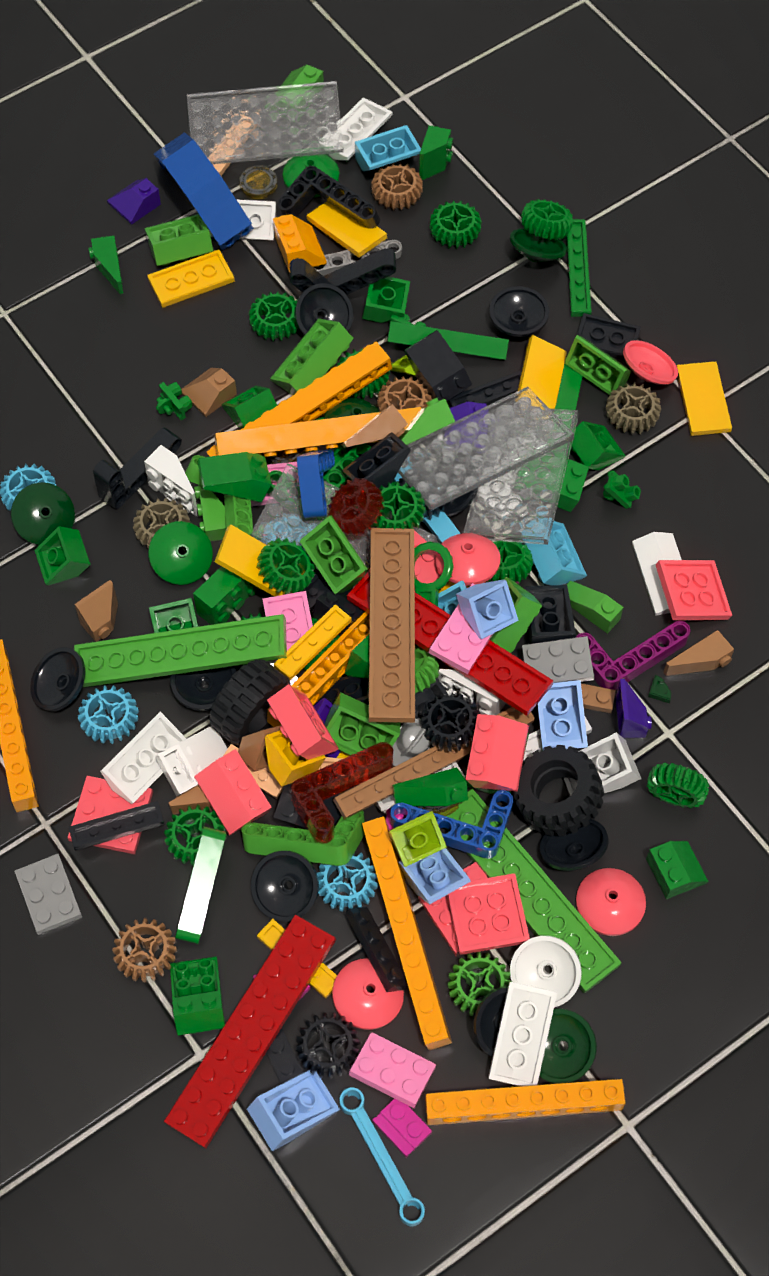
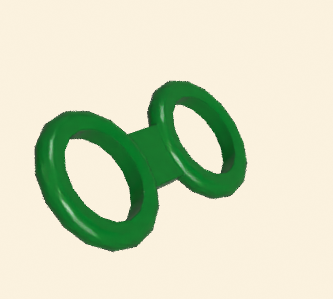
M421 543L414 548V566L420 555L428 551H435L443 558L444 569L439 579L428 584L421 583L415 576L414 571L415 593L438 607L439 589L444 587L452 577L454 568L453 558L448 549L440 543Z

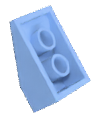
M581 680L553 683L552 687L537 704L542 749L545 750L544 747L547 746L556 748V745H564L566 749L569 746L577 749L588 748Z
M446 848L407 867H404L403 863L399 861L407 883L429 905L471 882L470 878Z
M310 1070L258 1096L247 1108L272 1151L293 1141L340 1110L323 1081L319 1078L318 1073L316 1072L314 1075H311Z

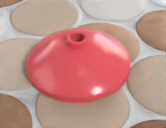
M638 340L630 341L625 345L623 349L624 359L636 376L644 381L658 385L670 384L675 381L678 376L677 366L664 351L650 343Z
M462 533L451 536L441 543V545L448 549L453 558L454 568L452 577L449 580L453 583H458L462 580L466 586H470L472 583L475 585L481 584L491 579L499 569L500 552L497 546L484 536ZM436 552V566L440 574H442L444 569L443 558Z
M604 868L592 872L581 882L576 895V907L580 915L595 932L607 936H618L630 932L640 923L646 909V897L643 888L632 875L619 869ZM609 894H615L617 898L611 899Z
M369 958L347 964L339 972L333 984L332 998L338 1014L341 1017L344 1016L347 1023L352 1022L353 1027L359 1029L374 1030L386 1026L398 1015L403 1004L404 992L403 990L386 992ZM372 986L374 988V992L369 993L366 990V987Z

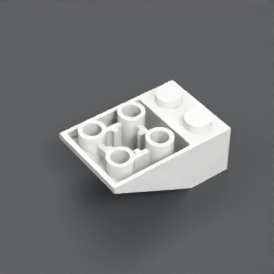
M160 445L144 461L149 486L154 491L163 493L170 502L175 500L177 504L181 503L183 509L197 516L195 492L177 455Z
M439 669L438 679L449 696L453 692L455 697H458L460 694L463 695L464 699L469 697L483 715H497L504 707L506 702L458 671Z
M210 726L159 753L155 758L175 795L178 796L198 785L194 776L221 758L227 751V747L220 734Z

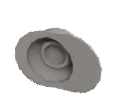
M415 719V723H404L400 727V735L387 754L389 761L394 766L427 751L431 747V741L425 738L426 729H421V719Z

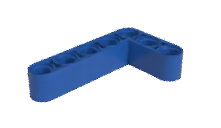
M333 449L311 451L297 457L302 510L305 519L327 516L323 472L335 466Z
M505 790L496 792L492 798L482 828L434 813L439 828L450 830L449 833H442L446 846L487 859L496 856L512 811L513 797L510 792ZM504 801L508 805L500 807L497 802ZM397 803L391 808L390 822L393 828H396L430 811L405 803ZM397 814H404L406 818L400 820L395 816ZM496 821L499 822L501 826L493 827L490 825V823ZM469 835L472 837V839L469 841H465L461 838V836ZM491 842L494 844V846L492 848H486L483 845V843Z

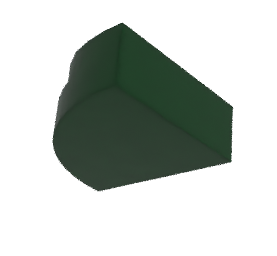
M655 675L648 697L670 703L671 691L664 680Z

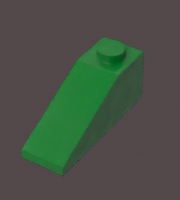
M107 236L91 239L92 247H89L90 259L95 260L96 267L117 292L124 294L115 237Z
M457 767L392 785L394 804L449 806L468 800L467 781Z

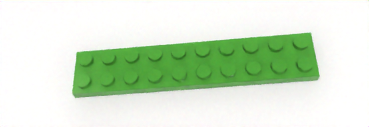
M284 614L74 645V650L81 655L85 663L83 687L243 665L255 659L271 661L287 658L286 617Z
M471 789L468 792L467 801L453 804L438 814L482 828L489 807ZM496 821L490 823V825L493 827L501 826V824ZM507 828L505 829L498 853L493 858L487 859L467 853L488 878L515 873L527 926L536 936H554L565 941L573 948L581 963L582 977L579 988L584 993L588 992L621 966L622 962ZM469 835L461 836V838L465 841H469L472 839V837ZM491 842L483 843V845L486 848H492L494 846V844Z

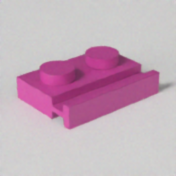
M393 1099L372 1120L378 1129L406 1158L432 1134V1130L408 1105L396 1099Z

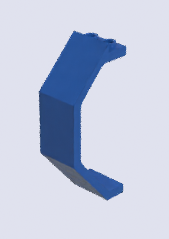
M184 132L154 153L160 166L168 170L194 206L221 250L230 247L235 241L254 229L250 219L221 175L193 138Z

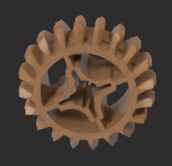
M394 163L391 167L385 165L384 169L379 168L372 181V193L375 201H378L380 205L385 204L386 209L392 207L393 211L395 208H400L401 211L403 207L409 209L410 204L415 205L416 201L421 197L423 191L422 178L415 171V168L409 169L408 165L405 167L401 163L399 166H395Z
M402 376L401 380L395 377L393 382L388 380L386 385L382 386L378 394L377 405L379 412H382L392 404L397 410L421 407L422 409L427 407L426 402L432 400L431 395H428L427 389H423V384H420L418 379L413 381L412 376L409 379H405Z
M147 918L143 919V924H139L138 920H134L135 926L131 927L129 924H126L127 932L119 931L118 933L122 939L117 938L114 940L115 945H117V947L112 949L113 954L116 955L113 958L114 962L119 963L117 968L119 971L124 970L125 977L132 975V979L135 982L139 976H141L142 982L147 981V976H150L152 981H155V974L159 973L160 976H164L163 968L170 970L171 965L169 962H173L176 959L173 953L177 952V947L174 946L176 943L175 937H170L172 932L170 929L165 930L164 923L157 926V920L155 919L150 924H148ZM146 934L154 935L146 939L141 937V935ZM133 940L135 947L130 952L131 954L126 957L127 948ZM164 943L163 952L159 959L156 960L154 954L159 949V945ZM140 944L143 948L145 947V949L149 950L150 956L144 951H141ZM147 962L150 965L138 966L134 965V963Z

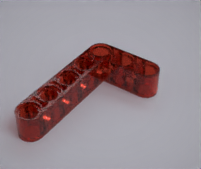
M381 742L293 782L291 787L292 803L317 842L328 843L334 838V819L323 800L393 767L394 749L389 743Z

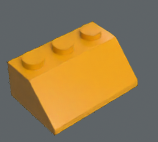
M292 214L273 218L275 238L289 272V263L296 258L306 260L312 267L327 264L312 225Z

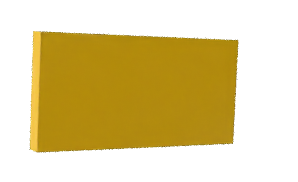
M328 201L307 214V221L358 258L387 239V233L378 226L373 229L366 228Z
M220 250L147 275L148 281L162 308L235 282L234 276Z
M534 335L529 338L515 401L516 404L547 419H551L554 416L567 351Z
M717 362L677 365L678 381L691 436L731 432L732 425Z
M229 525L217 553L215 563L274 597L284 595L282 590L277 593L276 588L269 589L270 584L268 582L263 583L264 576H259L260 569L256 568L259 562L257 560L258 556L266 545L235 526Z

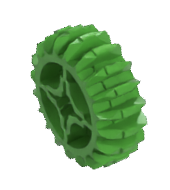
M421 647L415 649L416 694L417 692H423L425 688H430V684L435 683V678L439 677V664L436 657Z
M477 952L476 958H473L469 953L467 961L460 958V966L453 965L452 969L454 972L449 973V979L452 981L448 982V988L453 990L449 992L450 997H457L454 1000L455 1005L462 1003V1012L469 1008V1015L473 1016L481 1003L476 998L486 996L495 990L494 985L489 981L492 973L499 982V988L509 986V982H512L507 980L511 975L510 972H503L506 968L505 963L497 965L499 962L498 957L491 961L489 953L486 954L485 958H481L480 952ZM476 968H482V969H484V970H483L482 972H480V973H475V972H473V971H470V970L476 969ZM461 978L465 979L466 983L471 987L468 996L461 988ZM485 978L484 987L481 985V988L477 987L475 990L476 982L479 984V981H483Z

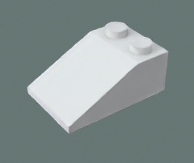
M617 732L588 746V748L580 750L586 753L588 758L595 764L602 781L604 793L621 789L641 779L626 740ZM563 777L571 796L577 787L578 781Z

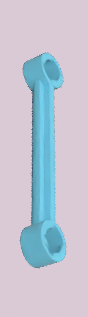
M353 1087L345 1089L340 1095V1107L345 1114L352 1116L400 1205L399 1215L401 1221L407 1226L420 1224L424 1218V1205L410 1194L364 1109L363 1093ZM346 1095L355 1096L358 1100L361 1099V1103L356 1109H347L343 1103L344 1097ZM404 1206H415L418 1210L421 1208L420 1217L415 1221L407 1220L403 1215Z

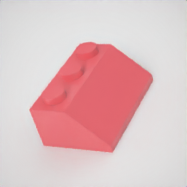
M288 684L267 700L271 706L269 709L270 713L276 720L280 721L282 725L280 730L286 738H290L293 743L291 748L298 757L302 756L309 760L339 749L306 694Z
M478 714L465 780L474 788L518 791L529 726L498 715Z
M236 749L217 759L194 776L229 836L242 829L245 825L267 814L272 808Z

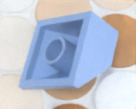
M506 580L476 584L456 594L463 616L480 639L519 621Z

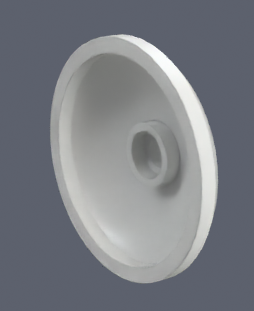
M541 935L528 939L516 950L511 960L510 976L511 981L514 983L557 992L554 1007H557L570 1000L578 990L582 969L576 952L568 943L554 936ZM545 965L552 967L551 973L545 971Z

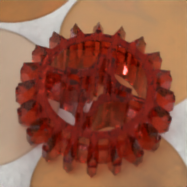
M355 478L353 481L347 480L346 485L340 484L341 489L339 491L334 490L336 495L330 497L332 503L327 505L330 509L327 514L329 516L332 515L345 534L357 536L358 533L364 534L366 528L372 530L371 525L377 523L376 518L382 516L380 510L384 509L382 504L384 499L381 496L380 489L373 482L364 478L361 480Z

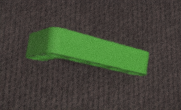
M194 455L185 474L190 482L202 485L197 461L199 458L204 457ZM224 494L226 529L229 525H233L251 536L253 533L251 500Z
M363 811L345 820L341 816L332 833L262 823H249L241 829L244 850L247 853L265 856L273 852L287 850L301 854L310 862L336 866L345 865L351 860L365 835L362 826L365 818Z

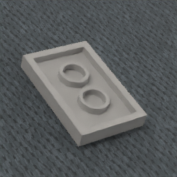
M588 636L522 645L524 662L554 680L553 683L594 680Z
M59 854L15 870L38 935L82 917Z

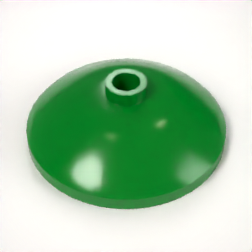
M310 151L297 154L288 160L283 169V180L287 188L308 166H315L336 181H339L338 165L331 157L320 152Z
M176 521L164 525L154 534L149 545L148 555L152 569L161 579L175 585H187L196 582L208 571L212 562L213 550L208 536L201 528L189 522ZM181 547L186 550V554H179L178 549Z

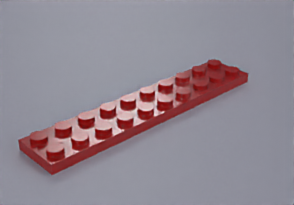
M370 571L347 595L348 601L370 614ZM415 593V644L429 652L430 647L451 615ZM489 640L468 674L444 662L526 716L529 715L548 692L554 681L491 640Z
M297 915L293 917L164 1122L205 1149L208 1147L335 943L336 938Z

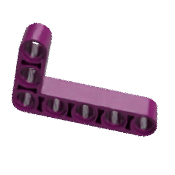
M683 621L674 622L615 661L608 656L589 633H580L576 638L588 636L591 661L597 660L601 662V664L592 662L596 683L602 688L617 690L620 679H625L628 683L684 647L690 634V627ZM675 633H680L683 636H677ZM658 644H664L666 647H660ZM641 655H647L649 658H643ZM623 666H630L632 669H625ZM606 677H613L615 680L610 681Z

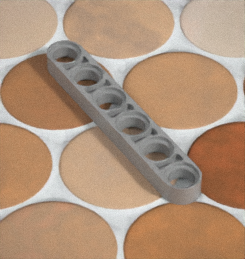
M398 240L381 242L362 255L361 259L370 255L373 251L377 252L391 247L398 248V251L395 252L396 259H398L402 255V244ZM349 250L324 255L327 264H323L324 268L317 271L322 276H325L355 262L351 258L356 255ZM341 260L343 263L341 265H334L332 262Z

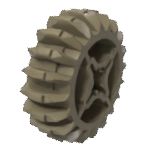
M635 382L632 386L626 383L624 388L619 386L617 390H613L611 395H609L606 404L607 418L610 419L611 425L616 424V430L622 428L624 433L627 430L632 435L635 431L639 434L643 430L648 432L650 427H654L656 421L659 420V413L661 412L660 399L656 398V392L651 393L650 387L644 389L643 384L639 387L636 386ZM620 403L623 404V408H622V409H619V407H618V405H619ZM645 408L649 411L647 414L644 413Z
M157 497L156 502L153 503L149 500L148 506L142 504V510H137V517H134L133 529L136 538L140 540L142 546L147 545L149 549L152 537L161 527L175 520L190 523V518L181 503L177 505L175 500L169 503L167 498L164 501H160ZM151 521L150 528L146 530L147 523Z

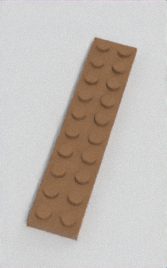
M371 528L369 722L415 723L414 529Z

